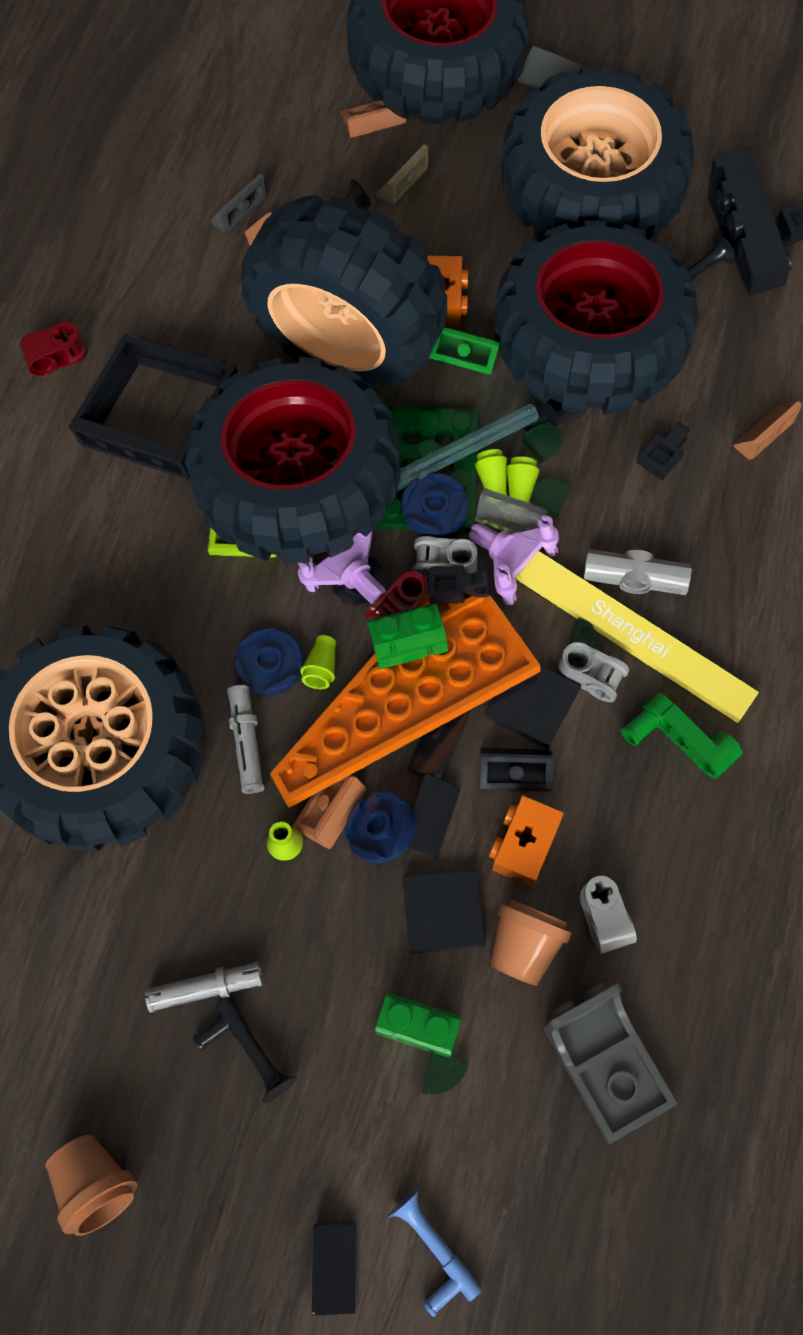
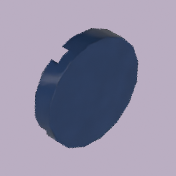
M435 472L429 473L420 479L417 477L404 490L401 500L403 519L411 530L421 536L436 538L449 536L458 531L466 521L469 510L468 496L462 484L450 475Z
M267 627L255 630L243 638L238 645L236 656H234V667L239 681L243 685L249 686L251 692L261 696H275L287 692L298 682L301 676L300 670L304 664L302 650L297 640L288 632Z
M379 790L371 793L374 796L366 800L363 798L356 803L348 816L345 827V835L349 840L351 851L366 862L375 864L394 860L403 853L413 839L416 827L415 813L408 801L393 791Z

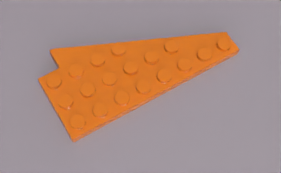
M428 593L415 608L430 605ZM491 595L483 598L471 596L465 599L464 603L437 604L445 629L448 652L436 655L430 654L429 657L384 669H379L376 654L369 659L270 773L288 808L540 672L539 662Z

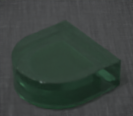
M543 423L522 434L521 441L542 464L559 451L562 436L555 426Z
M553 477L539 480L533 490L535 506L546 513L558 517L571 491L572 484Z

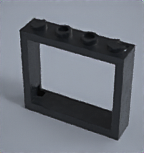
M124 334L68 427L81 446L189 480L190 475L185 465L186 442L182 449H178L104 426L103 423L139 364L216 386L217 388L211 396L213 399L219 397L220 384L236 374L238 370L236 366L227 364L225 360H213L197 352L189 353L169 344L164 346L151 342L144 337L140 339Z

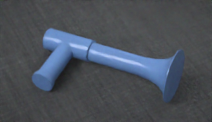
M418 1187L404 1197L389 1212L387 1218L396 1216L409 1223L443 1265L442 1268L450 1277L428 1299L422 1301L430 1315L435 1317L437 1312L460 1291L470 1302L481 1293L483 1288L456 1254L454 1255L422 1213L418 1203V1192L420 1190Z

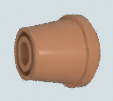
M510 899L508 906L500 903L496 913L499 915V921L489 966L518 980L538 986L563 943L568 944L572 933L565 930L567 922Z
M84 1135L70 1141L58 1149L45 1164L59 1209L57 1221L65 1234L74 1233L76 1236H82L103 1227L119 1216L134 1199L133 1193L137 1189V1182L132 1173L123 1170L96 1140L94 1135Z

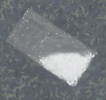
M484 488L480 496L475 521L512 534L539 528L538 520H541L540 517L547 516L548 509Z

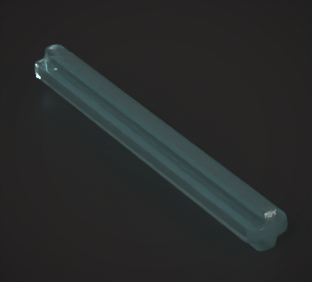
M533 404L526 405L401 468V477L397 490L408 486L417 477L420 480L426 477L427 474L434 473L537 421L539 415Z

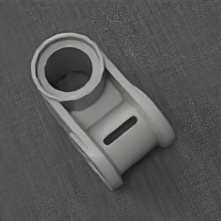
M431 536L415 539L414 548L417 550L416 564L413 565L412 571L422 574L426 580H428L429 568L463 566L465 574L477 572V548L470 540L445 539ZM459 557L470 559L466 563H457L455 561Z
M582 642L569 644L564 649L558 664V673L561 676L580 685L581 689L605 702L615 701L617 697L615 691L622 677H626L630 671L629 667L621 660L608 656ZM577 658L582 661L584 667L575 668L570 665L568 659ZM609 675V676H610L609 681H608V682H605L607 676Z
M596 876L590 879L581 889L579 900L596 951L599 954H603L636 943L635 928L625 909L616 883L606 876ZM595 890L598 893L604 892L606 894V898L602 902L600 899L592 898L591 894Z

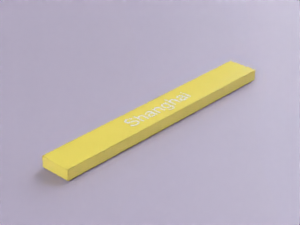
M540 551L534 555L515 577L516 580L737 723L759 693Z

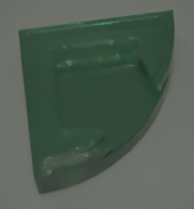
M579 617L571 643L582 642L604 653L603 641L593 628L594 626L587 620Z
M431 1053L421 1093L435 1095L452 1089L465 1075L469 1063Z

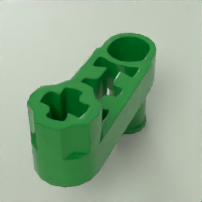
M657 693L641 707L642 712L620 730L624 739L636 747L656 727L660 728L707 776L713 779L721 776L743 755L739 743L731 735L720 731L710 739L683 711L661 693Z

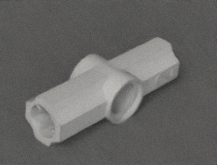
M588 549L583 580L620 585L623 591L632 594H645L650 590L686 595L692 568L691 564L654 559L651 553L643 550H629L624 554Z

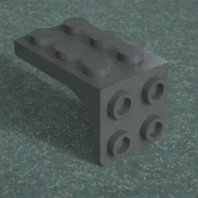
M607 981L587 991L586 995L581 997L583 1003L575 1006L571 1000L553 1010L552 1014L548 1016L550 1022L543 1030L605 1141L610 1145L675 1107L678 1103L625 1012L620 993L623 991L620 983L610 987Z

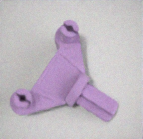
M550 516L540 517L541 520H538L539 528L513 534L507 531L498 533L482 523L474 524L471 527L468 535L470 540L489 550V556L494 561L495 588L497 593L502 596V601L505 605H513L514 601H517L515 594L517 582L515 577L541 547L544 548V554L548 557L556 556L555 552L558 553L559 533L553 527V520Z
M372 531L367 537L361 533L356 534L353 537L354 545L351 549L334 557H327L317 566L313 564L311 556H309L310 562L298 563L300 567L298 569L300 582L311 592L316 591L315 587L318 589L319 585L344 584L349 589L355 588L370 604H374L383 593H386V590L370 574L368 557L373 536Z

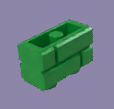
M444 327L429 358L492 375L501 343Z
M437 603L367 621L379 669L429 657L430 654L436 655L448 652L445 629Z
M387 992L375 1032L376 1035L428 1052L431 1050L434 1051V1054L450 1059L462 1016Z

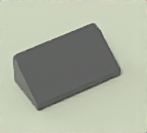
M533 46L525 60L518 82L540 90L546 79L564 71L568 76L576 75L579 73L580 68L584 66Z
M259 174L225 204L211 219V224L226 234L267 198L264 176Z

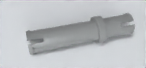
M236 685L227 689L231 710L229 728L233 730L242 787L241 792L253 794L265 790L255 726L258 722L257 716L253 715L250 687H247V685Z
M256 961L231 969H225L222 966L216 968L214 973L160 986L145 988V996H149V998H145L147 1008L152 1013L156 1010L218 995L226 998L230 997L231 992L263 986V978H260L262 976L260 964Z

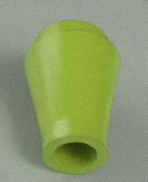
M499 449L486 450L477 454L475 468L487 493L488 501L494 502L507 498V457L503 456L502 450Z
M514 457L511 459L510 465L507 466L510 507L517 509L529 507V501L540 471L537 468V461L535 459Z
M327 635L317 636L315 644L300 670L302 682L306 686L322 690L327 689L330 683L334 681L335 647L337 643L334 638Z
M286 822L274 823L270 828L267 838L269 853L274 858L282 861L295 858L303 847V837L300 831ZM288 834L287 837L283 840L277 839L279 836Z

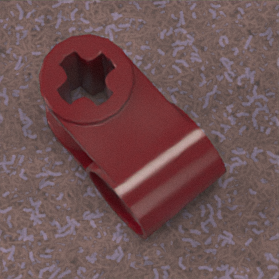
M61 322L42 331L29 333L21 339L20 346L28 370L32 375H48L60 368L77 364L86 357L87 347L83 340L79 339V331L73 323ZM63 331L67 333L68 339L65 338ZM70 347L72 348L73 352L75 353L74 355L71 354V352H70V350H69Z
M405 572L386 593H383L375 601L364 616L377 619L414 609L427 593L428 585L426 579L418 572ZM402 584H412L416 588V597L405 595L401 588Z

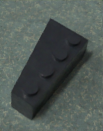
M750 146L713 157L707 199L724 238L734 250L735 264L749 296L786 285L788 273L792 269L791 257L788 252H785Z

